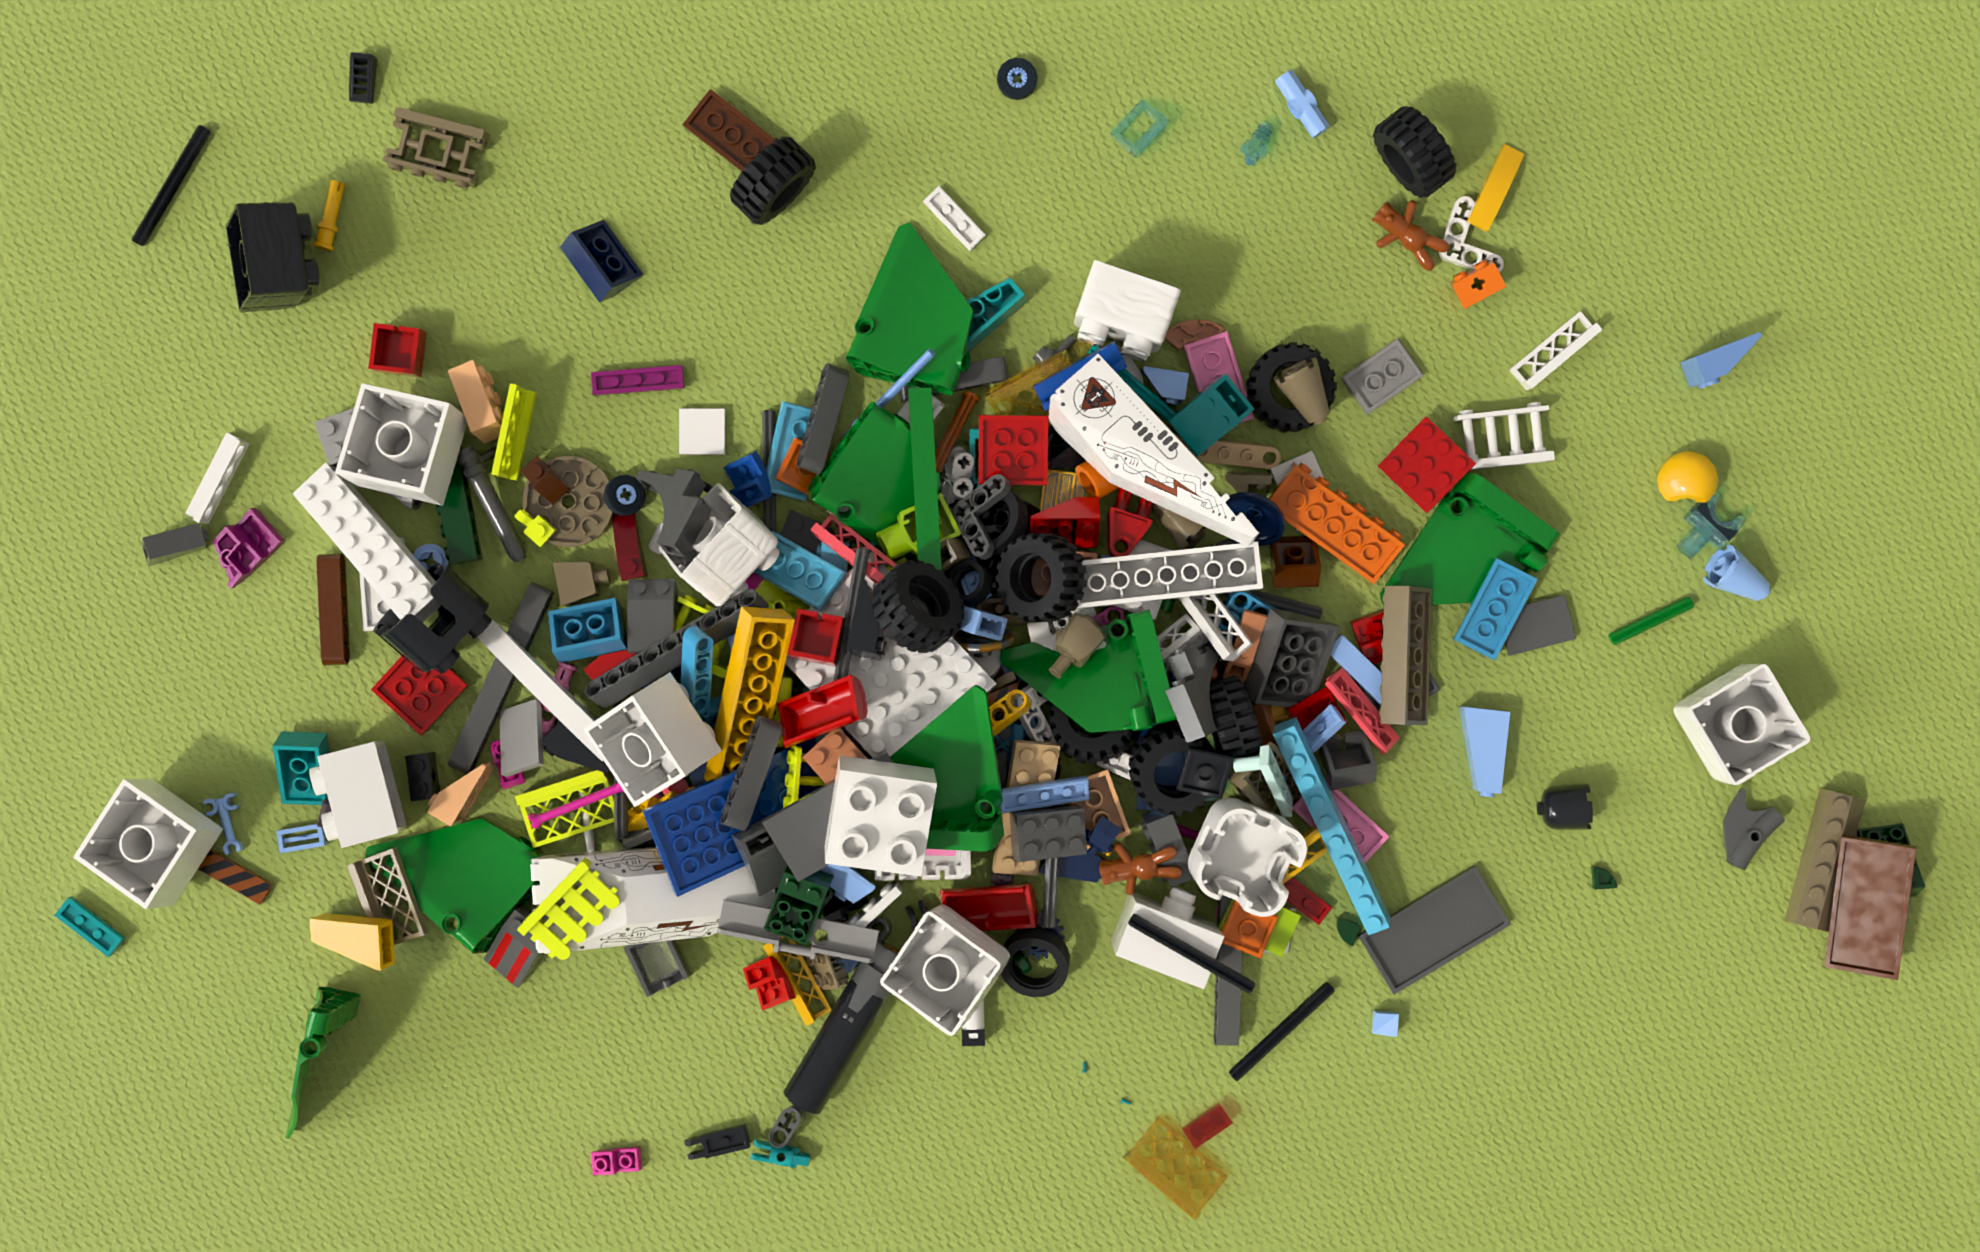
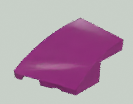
M256 507L250 508L237 524L225 526L213 541L216 552L220 557L221 567L226 569L229 578L227 584L230 589L235 588L250 576L285 541Z

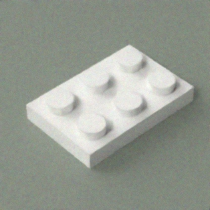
M898 881L893 884L888 882L880 890V896L877 899L872 897L869 903L864 905L863 912L860 915L856 912L849 918L847 924L866 927L902 893L903 886Z

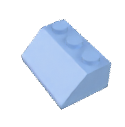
M829 864L820 869L834 875L830 887L836 891L834 895L843 902L848 899L854 904L875 889V886L853 867Z

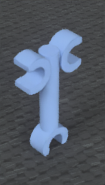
M234 792L226 794L221 799L210 798L203 801V804L211 803L213 805V810L207 812L206 816L216 815L217 813L220 815L226 843L223 846V851L226 855L232 853L230 849L232 844L235 845L237 852L243 850L242 842L235 838L228 811L240 807V804L232 805L230 803L231 797L237 796V793Z

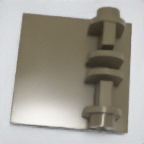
M819 953L815 954L814 960L806 956L808 963L812 966L815 973L814 981L821 990L840 989V987L848 984L847 979L849 977L845 968H841L844 964L832 966L833 963L842 958H834L835 956Z

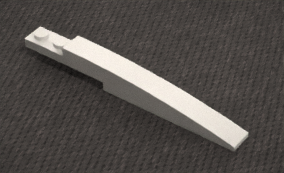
M492 619L489 626L477 638L601 761H604L583 730L596 721L589 713V710Z

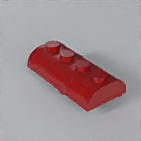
M848 675L777 703L785 748H790L809 739L864 720L868 713L864 688L859 679L854 675Z
M1031 883L945 888L940 890L942 905L950 907L981 931L1036 928L1038 911L1035 892Z

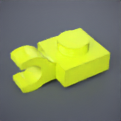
M520 509L514 516L518 521L527 526L523 532L539 547H543L557 531L541 515H537L534 519L525 509Z

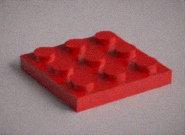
M979 415L978 485L983 484L995 474H1001L1009 479L1011 485H1048V415Z
M1425 417L1387 455L1378 467L1416 504L1428 513L1476 463L1428 417Z
M401 656L371 690L422 736L464 692L469 684L451 668L443 674H440L435 669L424 673L414 668Z

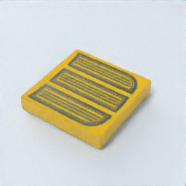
M1048 469V485H1043L1040 510H1046L1075 497H1087V493L1079 483L1076 473Z

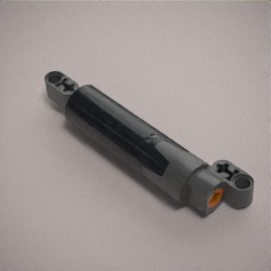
M876 917L866 926V928L875 929L878 921L884 924V931L881 934L878 933L873 963H859L783 1091L784 1096L792 1103V1106L782 1111L770 1131V1144L776 1148H782L793 1141L805 1121L806 1111L813 1115L821 1113L892 994L881 985L880 981L900 950L885 942L892 930L891 921L886 917ZM795 1112L796 1114L794 1117L796 1118V1120L792 1121L789 1125H787L786 1123L790 1122L792 1118V1114L790 1113ZM779 1130L785 1133V1141H781L778 1138Z

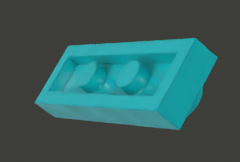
M72 896L66 899L54 915L107 957L112 956L126 938Z

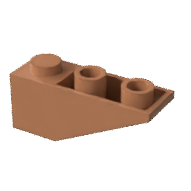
M1244 610L1239 625L1253 645L1233 662L1223 660V678L1237 676L1241 679L1242 683L1245 682L1252 667L1267 615ZM1234 635L1232 646L1237 650L1244 642L1240 636Z

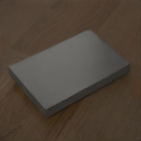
M1565 595L1524 605L1505 641L1508 656L1576 639Z

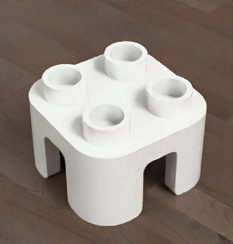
M1223 798L1210 808L1189 855L1188 868L1200 889L1207 896L1216 900H1220L1222 895L1236 900L1246 912L1260 917H1267L1277 913L1284 906L1289 895V891L1282 884L1284 875L1289 864L1299 868L1302 866L1306 857L1307 846L1303 836L1285 818L1237 798Z

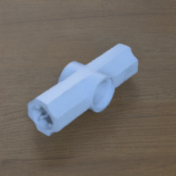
M1293 70L1287 71L1275 81L1288 101L1287 105L1290 112L1296 119H1300L1312 138L1319 136L1330 127L1317 108L1318 104L1314 95L1308 89L1305 90Z

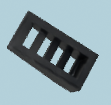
M350 53V102L373 104L378 59L372 54ZM359 62H365V63H368V65H367V66L359 65ZM358 71L367 72V76L358 75ZM357 81L367 82V85H358ZM356 91H367V95L356 94Z

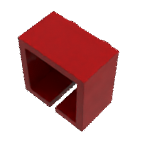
M374 323L368 369L381 373L421 377L427 332L420 328Z
M797 608L788 655L792 659L836 667L844 618L822 613L824 621H821V616L818 612Z

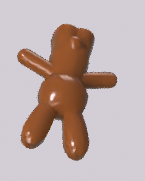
M1414 200L1408 202L1404 216L1386 201L1372 218L1373 222L1389 232V234L1376 242L1377 247L1383 248L1399 239L1404 248L1414 253L1425 270H1432L1434 268V261L1423 249V246L1427 245L1438 252H1447L1449 244L1443 239L1428 235L1419 225L1411 224L1417 206Z
M1118 842L1114 845V849L1120 858L1114 860L1101 859L1099 863L1103 885L1127 879L1125 890L1127 895L1134 894L1137 877L1149 880L1156 876L1167 879H1178L1182 876V869L1178 866L1158 865L1175 857L1177 853L1175 846H1167L1153 854L1142 853L1132 858L1125 847Z

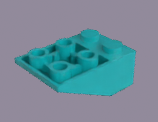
M1224 374L1214 379L1168 422L1193 453L1199 456L1254 410V407L1228 375Z

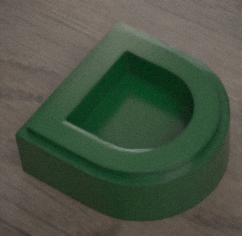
M1021 950L1017 951L1013 957L1021 970L1026 974L1032 970V965Z

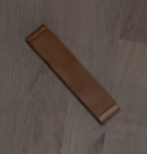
M342 553L319 554L316 565L321 661L324 666L348 665L350 661L345 557Z

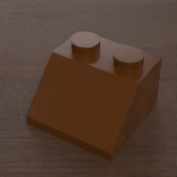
M1307 536L1281 537L1278 541L1270 544V567L1273 588L1319 587L1321 562L1316 542Z

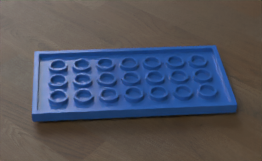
M815 738L796 745L802 747V753H807L817 743ZM791 747L782 748L774 752L748 826L783 809V800L785 796L787 797L785 776L789 773L787 752L791 750ZM801 762L800 776L819 777L808 763ZM737 769L642 810L674 894L677 897L745 866L732 838V835L740 830L720 823L721 814ZM799 785L798 799L822 786Z

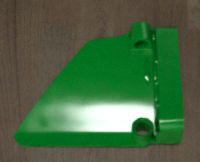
M871 402L825 462L822 472L816 474L808 487V494L812 501L834 514L840 522L879 547L881 546L876 533L896 524L898 514L915 504L910 424L897 414L892 415L875 402ZM940 472L936 473L938 494L940 493ZM842 506L850 507L846 512L839 511ZM912 553L904 555L907 560H918Z
M318 987L314 1007L310 1009L306 1022L304 1040L299 1045L291 1095L293 1105L285 1138L290 1139L297 1124L310 1060L322 1054L327 1048V1040L323 1035H331L333 1030H338V1027L345 1025L348 1021H352L357 1016L360 994L330 987ZM314 1042L318 1046L317 1051L313 1050Z

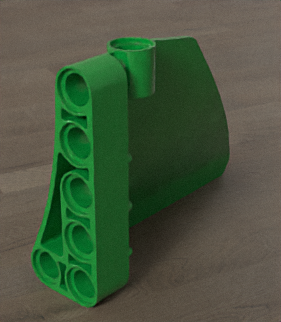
M905 223L897 228L863 309L855 323L856 335L846 355V359L853 369L863 376L895 383L930 348L936 355L905 386L914 388L931 387L932 392L952 395L960 378V372H966L970 366L971 355L967 352V339L974 311L910 223Z
M1468 472L1455 485L1451 493L1442 498L1385 586L1432 589L1431 605L1472 603L1495 558L1527 574L1532 571L1538 572L1546 565L1548 561L1546 553L1550 551L1560 533L1483 477ZM1456 501V509L1452 511V503ZM1385 586L1380 592V599L1383 605V594L1385 592Z
M1150 609L1129 614L1127 619H1115L1110 624L1100 626L1106 635L1104 639L1106 647L1095 650L1087 663L1081 668L1071 664L1060 679L1049 671V668L1061 656L1059 652L1033 642L1005 649L1001 654L1000 662L1006 668L1013 671L1014 674L1043 695L1087 732L1133 730L1135 732L1149 729L1156 724L1177 720L1165 692L1170 686ZM1116 626L1124 629V634L1120 637L1114 636L1111 632Z
M974 685L890 756L892 761L897 764L934 769L937 788L926 849L990 851L997 846L1004 836L1000 808L1003 803L988 697L987 692L983 688Z
M476 819L398 840L371 845L366 849L365 858L397 847L419 909L445 933L452 934L473 954L488 952L501 927L513 911L525 906L531 899L532 885H540V881H531L530 864H532V859L541 857L535 851L536 847L533 848L532 843L524 837L516 838L485 819ZM389 854L385 864L393 868L394 862L391 854ZM370 861L369 863L377 870L378 866ZM383 869L382 875L389 880L390 873ZM395 877L393 885L401 889L402 884L400 879ZM455 919L458 921L457 928L454 927Z

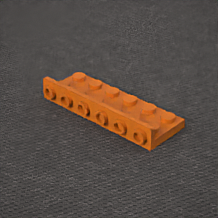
M1293 462L1291 470L1268 499L1280 508L1284 514L1285 521L1368 581L1375 584L1405 546L1401 540L1403 536L1393 528L1389 531L1383 527L1385 523L1377 516L1369 517L1365 514L1367 510L1359 503L1355 502L1353 505L1347 501L1348 496L1341 490L1337 489L1334 491L1329 488L1330 483L1323 477L1319 476L1316 478L1311 475L1312 470L1302 462L1299 465Z

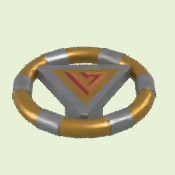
M1006 628L1003 634L1005 638L994 642L995 639L975 635L964 630H959L952 636L967 653H973L974 657L979 658L988 657L992 654V651L1008 647L1015 639L1014 633Z

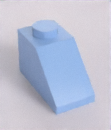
M1147 366L1142 368V375L1158 397L1165 400L1166 404L1178 406L1179 402L1183 403L1185 401L1189 373Z

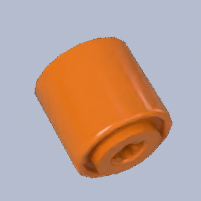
M1087 461L1076 466L1075 471L1079 483L1089 497H1099L1100 500L1120 488L1108 482Z

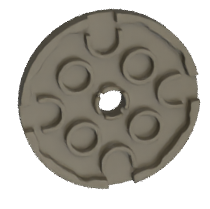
M560 456L546 461V465L570 490L552 505L532 487L533 484L528 480L523 492V509L534 519L537 515H541L557 529L547 541L551 544L562 547H578L594 541L607 529L614 514L604 501V491L610 481L601 468L584 458ZM568 495H572L576 501L571 508H566L563 504L564 498Z

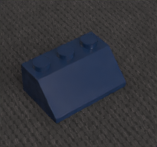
M605 220L571 232L560 246L599 303L616 296L643 276V273Z

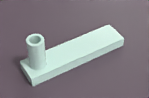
M1260 746L1259 756L1234 758L1233 767L1235 772L1262 771L1283 818L1292 817L1293 797L1270 746Z

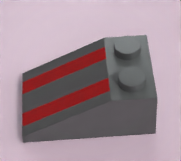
M526 906L513 911L501 927L483 959L517 988L521 986L544 955V953H538L536 942L530 939L532 934L529 931L524 936L517 931L519 925L532 913Z

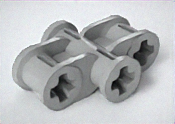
M961 446L953 447L946 466L940 472L941 481L944 482L941 487V493L951 513L953 507L973 491V484L970 478L974 458Z

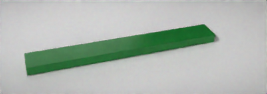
M908 388L917 558L920 561H924V564L930 563L935 566V569L942 570L932 388Z

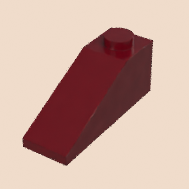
M635 513L629 516L613 514L612 525L621 581L648 577Z

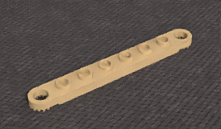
M1174 434L1195 458L1201 462L1271 469L1278 466L1281 461V454L1273 445L1219 439L1199 456H1196L1179 434ZM1266 452L1275 453V458L1270 463L1263 460Z

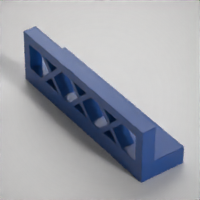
M1115 341L1034 384L1033 387L1041 400L1044 410L1047 411L1050 407L1051 395L1057 394L1055 391L1097 354L1116 373L1127 368L1126 362Z

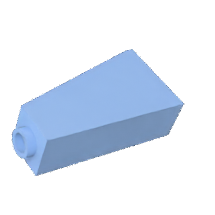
M964 605L962 609L964 610V620L960 628L961 630L999 641L1002 640L1008 621L1007 618Z
M1460 706L1459 712L1473 790L1479 791L1480 796L1494 797V793H1502L1510 712Z

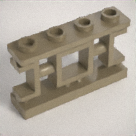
M399 107L395 108L394 116L396 120L393 122V126L396 129L403 130L398 150L387 148V155L383 156V161L389 165L388 168L402 172L403 169L410 170V174L422 178L426 174L433 176V180L441 183H446L449 180L455 182V186L468 189L469 186L476 187L477 183L475 180L478 177V173L475 170L468 169L473 149L485 151L484 145L485 143L488 144L490 137L485 130ZM404 123L429 128L432 131L422 129L420 140L411 139L413 128ZM448 134L475 140L476 142L466 140L464 152L454 150L457 140ZM429 137L447 142L442 162L424 157ZM408 147L417 149L414 160L422 163L423 166L395 159V157L405 159ZM451 160L461 161L459 172L467 175V177L441 171L439 168L449 170Z

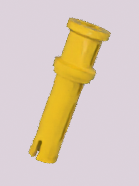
M336 180L330 181L331 184L323 218L317 224L319 230L316 242H313L312 245L325 251H333L334 249L332 243L335 233L338 232L336 221L346 185Z

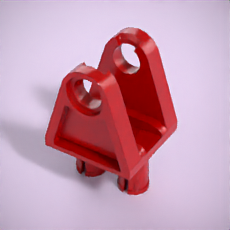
M1119 488L1115 505L1110 507L1107 513V549L1111 557L1128 556L1153 521L1149 518L1153 502L1148 501L1147 505H1145L1146 499L1141 497L1136 513H1129L1127 509L1133 493L1127 491L1124 498L1125 489ZM1117 541L1125 544L1126 549L1124 553H1118L1115 550L1114 545Z

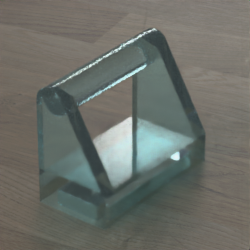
M1141 100L1110 134L1129 153L1137 158L1167 127L1169 120L1162 113ZM1145 111L1155 120V123L1134 144L1121 134Z

